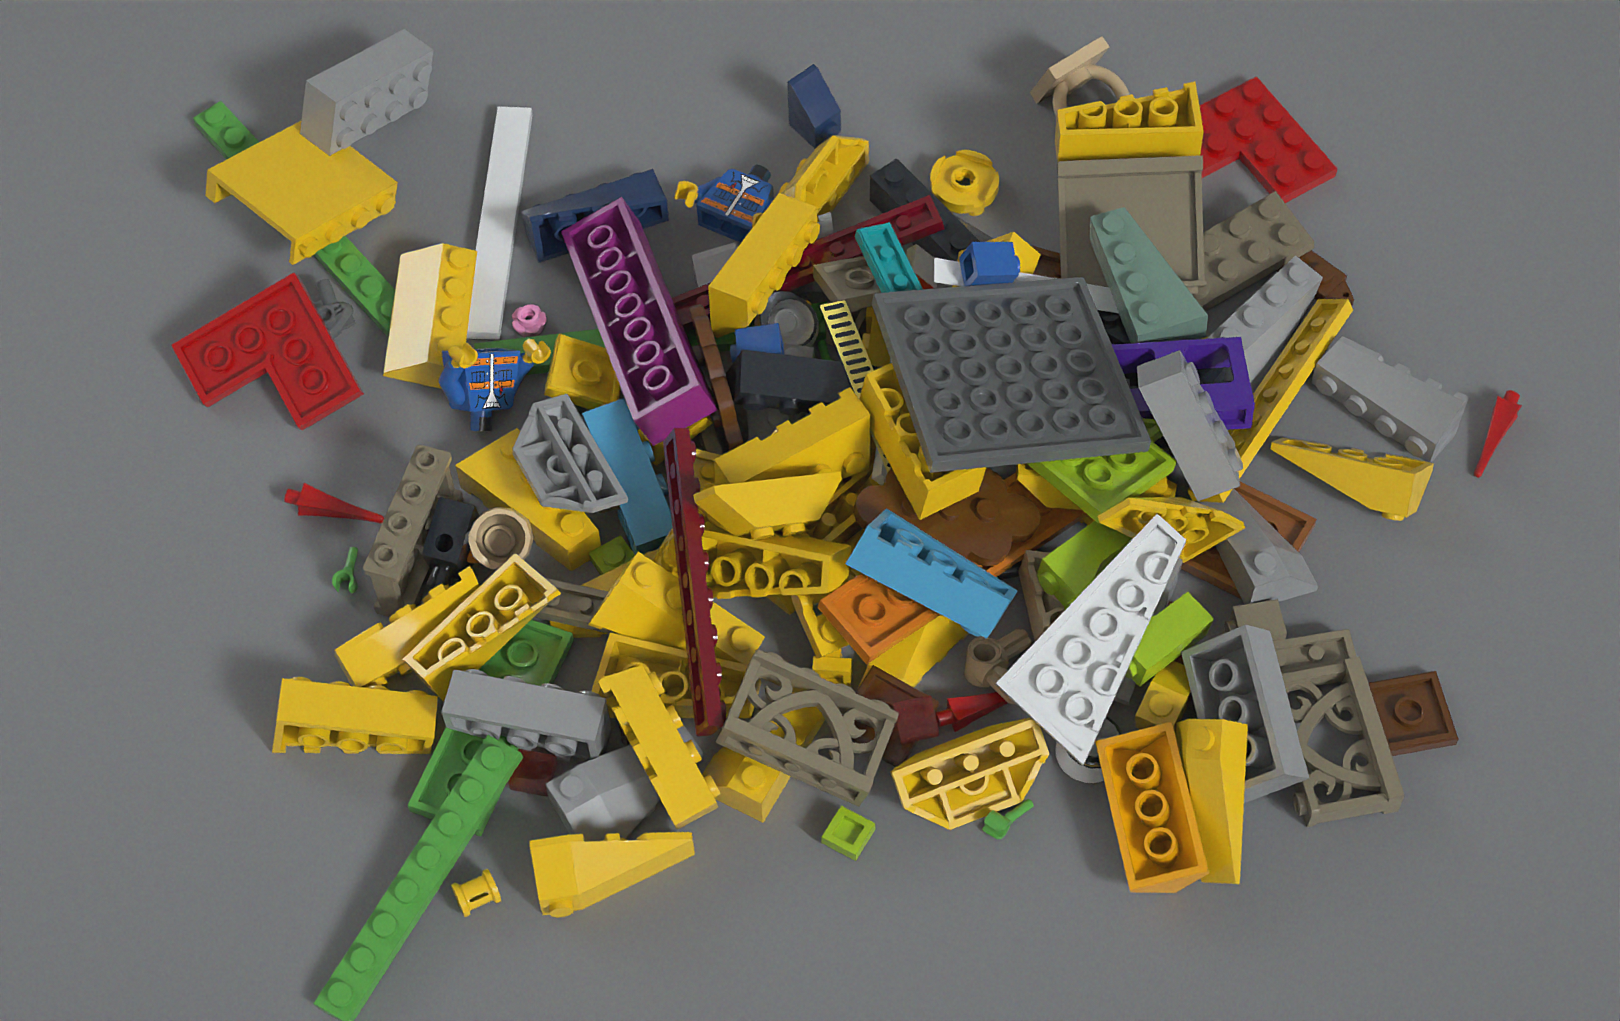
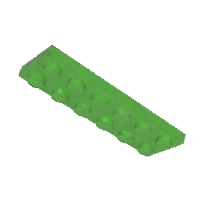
M531 619L479 670L495 678L503 679L506 676H513L522 679L527 684L538 686L544 683L553 684L574 641L573 633ZM445 728L408 803L409 811L433 820L485 738ZM500 735L499 741L519 752L522 751V749L516 748L515 745L509 743L507 737ZM501 793L474 833L475 835L482 836Z

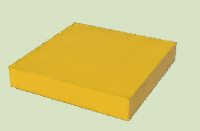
M558 334L544 395L553 398L568 394L574 405L591 410L619 400L621 386L606 348Z

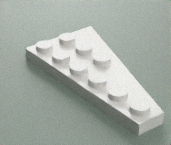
M1158 514L1151 519L996 683L1000 690L1082 766L1089 755L1186 543V539Z

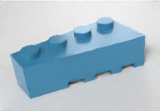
M623 398L582 413V420L628 497L627 503L619 505L620 509L617 510V514L634 554L638 551L645 554L659 549L673 527L671 508L668 507L664 497L669 494L662 474L655 475L651 465L655 461L652 448L648 441H641L637 431L640 428L634 422L625 399Z
M887 508L867 526L846 562V565L960 624L968 633L974 636L981 635L985 638H988L1017 593L1016 589Z

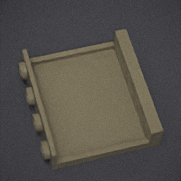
M1203 156L1058 161L1061 279L1084 277L1086 284L1108 287L1089 240L1090 217L1125 207L1191 294H1198V288L1207 286L1204 270L1201 174L1203 171Z

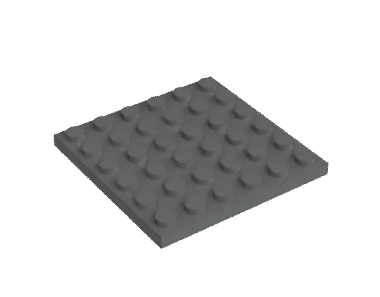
M1084 277L874 293L872 307L930 473L1148 452L1151 439Z

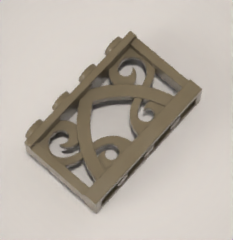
M420 444L414 449L363 566L364 573L371 577L377 595L374 604L377 614L391 617L396 611L407 604H415L417 607L419 605L431 573L430 567L422 556L423 548L439 497L459 502L463 501L462 491L454 488L449 468L452 460L450 452Z
M756 650L748 664L715 743L859 807L871 790L875 774L899 713L890 709L886 703L880 700H870L856 694L847 685L834 684L819 677L815 671L809 668H799L785 662L776 653ZM760 678L780 686V690L772 691L766 685L765 695L772 702L769 705L756 692L755 682ZM746 698L759 710L749 722L738 718ZM817 707L827 721L834 738L818 739L807 748H803L796 744L794 729L782 714L800 708ZM772 720L782 728L785 734L784 738L770 733L771 730L778 729V726L771 722ZM854 720L874 728L875 737L872 741L865 744L853 743L851 741V738H858L865 732V730H859L855 727ZM822 748L837 749V751H828L831 760L818 754L819 749ZM853 753H870L862 774L853 770Z
M1360 657L1345 659L1344 663L1282 674L1287 693L1300 689L1309 693L1316 701L1312 706L1308 699L1297 696L1296 700L1301 704V708L1298 710L1291 709L1294 722L1301 723L1297 734L1305 764L1313 770L1312 773H1308L1309 779L1294 784L1296 791L1293 793L1294 807L1298 816L1303 815L1306 827L1378 812L1383 814L1398 812L1405 795ZM1338 682L1342 684L1324 696L1316 687ZM1335 708L1339 716L1342 710H1348L1351 713L1352 719L1342 721L1334 714L1332 709ZM1324 716L1337 730L1358 735L1359 741L1352 744L1346 751L1342 767L1323 758L1307 745L1313 730ZM1354 756L1365 758L1366 766L1362 767L1356 763L1355 771L1350 770L1351 759ZM1335 783L1343 786L1342 796L1339 800L1332 803L1320 801L1316 798L1313 790L1314 785L1323 784L1327 788V796L1334 790ZM1351 788L1376 791L1375 795L1350 799Z

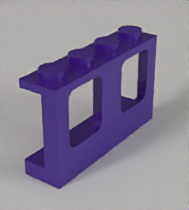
M1241 337L1111 344L1123 374L1137 373V366L1179 350L1187 363L1192 362L1196 369L1231 367L1232 382L1200 385L1204 392L1207 391L1210 395L1213 406L1227 430L1251 428L1255 403ZM1139 388L1130 389L1141 417L1155 419Z

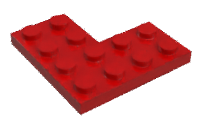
M1257 76L1199 105L1203 125L1200 156H1203L1202 178L1240 159L1269 194L1276 191L1286 203L1336 177L1338 168Z
M295 272L171 345L201 402L207 408L268 372L297 427L303 431L364 394L307 290Z

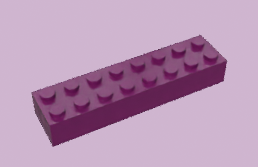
M621 197L561 231L632 418L651 444L654 446L665 440L674 428H686L717 411V406L642 225L624 199Z

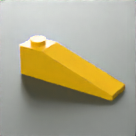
M1285 437L1271 442L1270 448L1367 508L1382 512L1381 516L1383 518L1402 521L1404 517L1407 518L1417 512L1434 463L1393 454H1385V457H1374V459L1367 458L1368 455L1364 453V450L1351 448V450L1339 449L1338 453L1331 452L1332 446L1328 444Z
M1183 497L1127 498L1097 516L1099 523L1130 538H1134L1158 514L1186 539L1184 548L1179 556L1180 559H1183V563L1245 529L1243 521L1223 511Z
M940 615L871 661L866 668L860 685L874 665L908 685L915 687L937 662L940 663L948 655L950 649L970 633L965 631L960 624Z
M805 707L782 714L794 729L796 744L803 748H807L811 744L825 721L824 716L817 707ZM772 720L771 722L777 725L778 729L771 730L770 733L784 738V731ZM727 747L721 748L714 754L702 773L703 777L710 774L721 795L715 797L716 800L762 823L791 777Z
M692 832L644 833L637 840L629 841L625 838H620L619 833L606 834L605 840L584 841L583 834H569L529 841L538 899L543 916H569L574 911L583 910L695 855Z

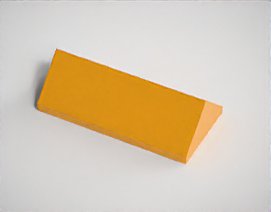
M1168 722L1095 741L1130 892L1176 893L1209 874L1173 723Z

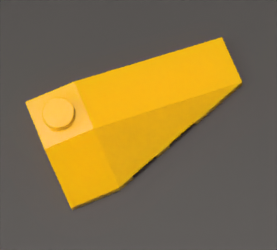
M1187 719L1176 723V739L1209 874L1202 877L1201 882L1240 884L1248 724L1224 719Z

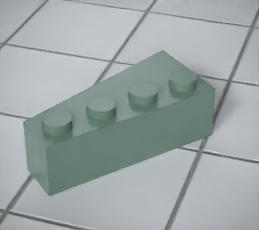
M1122 207L1091 216L1089 240L1107 285L1111 290L1131 344L1205 338L1208 314L1126 208Z

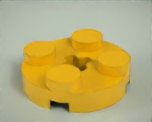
M972 150L956 151L955 156L946 158V155H944L933 165L930 174V189L932 194L951 212L978 216L984 212L985 207L995 200L999 190V174L992 167L993 162L984 154ZM964 178H969L970 185H959L956 180L963 181Z

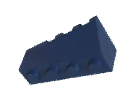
M654 170L637 172L629 177L610 183H603L595 188L576 194H569L564 198L545 204H538L530 209L521 211L525 232L538 263L568 254L569 251L561 231L621 197L640 221L643 229L669 221L667 199Z

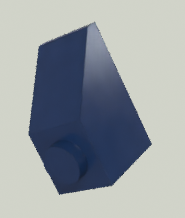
M813 64L787 82L789 125L813 148L818 147L832 135L837 136L841 132V110L819 69Z

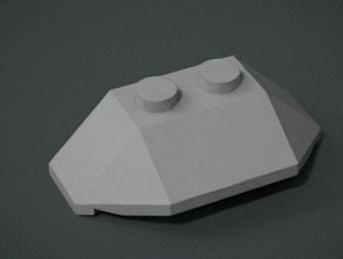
M568 394L533 403L529 416L514 444L512 454L541 506L594 513L627 503L628 497Z

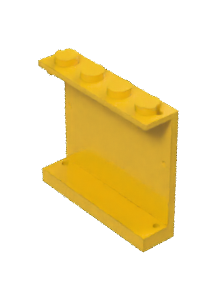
M301 121L207 169L205 196L214 203L233 195L291 241L289 263L292 265L305 258L312 257L317 251L331 243L338 242L352 231L363 228L368 222L382 214L389 213L396 203L395 198L398 184L397 181L351 146L341 149L330 156L300 134Z

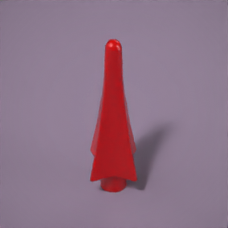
M1507 390L1503 398L1497 396L1484 447L1474 470V476L1477 478L1482 476L1495 449L1518 417L1517 413L1522 405L1517 404L1520 395L1515 391Z
M303 483L302 491L288 488L284 498L285 503L298 506V516L347 518L374 523H382L384 520L383 515L347 503L306 483Z
M998 692L947 698V708L935 712L934 720L938 727L952 724L954 732H957L982 716L1008 704V702Z

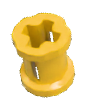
M488 868L482 870L481 876L459 885L457 882L451 884L454 896L464 917L469 916L471 910L491 901H494L496 904L502 901L496 883Z

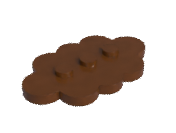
M698 304L688 307L698 344L692 346L700 367L703 366L705 380L718 409L711 413L715 429L721 428L727 452L742 445L743 440L712 327L704 306Z
M892 468L888 471L883 485L869 486L860 492L853 509L855 520L866 530L867 526L887 508L966 559L969 558L976 564L983 566H994L1004 561L1011 549L1012 542H1024L1034 535L1040 524L1041 517L1038 507L1032 500L1023 495L1007 493L1005 481L997 472L990 468L985 470L979 492L919 520Z

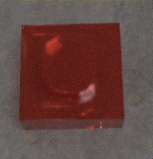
M931 695L893 703L894 711L899 713L896 722L901 744L939 736Z
M518 749L523 758L510 777V790L548 797L546 783L553 780L558 763L557 757L555 755Z

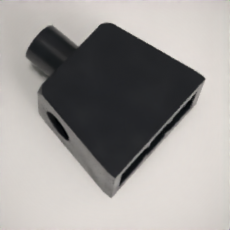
M439 497L422 554L431 569L426 584L428 588L433 589L440 584L450 587L453 578L461 580L459 572L469 566L472 569L474 563L467 562L470 552L469 532L473 523L480 516L474 505Z

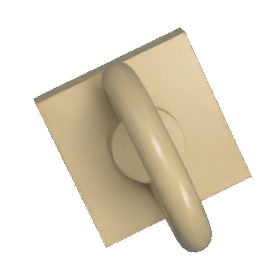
M1102 36L1048 68L1030 92L1037 104L1053 95V108L1056 117L1057 110L1067 108V95L1081 88L1091 78L1107 84L1114 92L1117 101L1121 96L1130 94L1124 82L1114 72L1096 65L1109 49V45Z

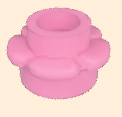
M533 304L519 307L512 314V319L514 320L512 326L523 337L538 336L543 331L547 321L546 314L541 312L540 307Z

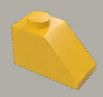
M1173 661L1155 675L1135 715V728L1141 730L1172 722L1176 733V723L1181 722L1192 699L1184 665Z

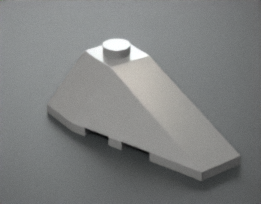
M1232 489L1224 503L1194 501L1223 511L1243 521L1245 529L1215 545L1244 604L1276 599L1280 602L1317 591L1318 585L1303 556L1235 489Z
M682 726L677 729L684 743L690 739L692 740L702 758L703 752L686 727ZM631 744L579 764L546 783L550 804L570 834H583L584 841L605 840L606 834L619 833L620 838L628 840L632 835V830L645 816L648 817L656 809V804L660 801Z

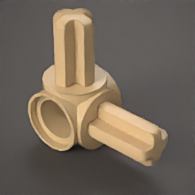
M1015 629L999 640L989 637L973 639L968 645L964 676L967 681L978 687L992 686L1009 704L1017 705L996 686V683L1007 672L1008 660L1030 647L1031 640L1028 637L1027 631Z

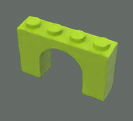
M1093 521L1045 556L1041 561L1036 577L1043 590L1049 595H1054L1066 610L1133 538ZM1187 591L1164 610L1151 617L1125 677L1132 679L1140 687L1181 656L1182 651L1191 648L1207 635L1214 618Z

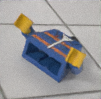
M758 164L754 165L748 174L735 169H729L722 177H717L700 186H696L689 181H680L674 195L676 200H686L685 205L689 208L696 204L699 226L740 243L775 198L773 186L767 183L771 174L767 168Z
M534 339L525 340L523 350L526 353L505 348L474 349L467 342L463 344L462 350L458 346H452L448 351H442L444 369L439 377V384L452 409L470 412L471 431H492V410L510 409L513 406L514 397L527 373L535 363L541 364L550 357L551 350L544 341H540L537 344Z

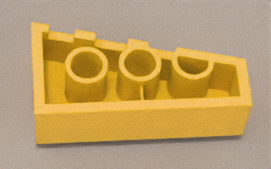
M890 363L866 374L859 399L870 413V428L919 520L979 492L986 467L930 473L893 364Z
M851 387L838 393L840 399L827 406L821 402L810 408V415L793 424L787 420L776 426V430L771 436L763 440L755 437L714 459L715 485L840 471L843 479L870 470V413Z
M518 428L455 465L460 487L470 495L474 494L482 500L483 505L488 509L495 507L513 508L529 519L534 537L533 540L536 542V545L571 572L590 560L589 552L601 546L599 530L584 512L541 506L512 454L514 444L520 433Z

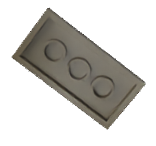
M1276 191L1203 232L1204 270L1207 286L1198 288V294L1193 296L1204 311H1207L1285 266L1295 255L1300 257L1314 249V240Z

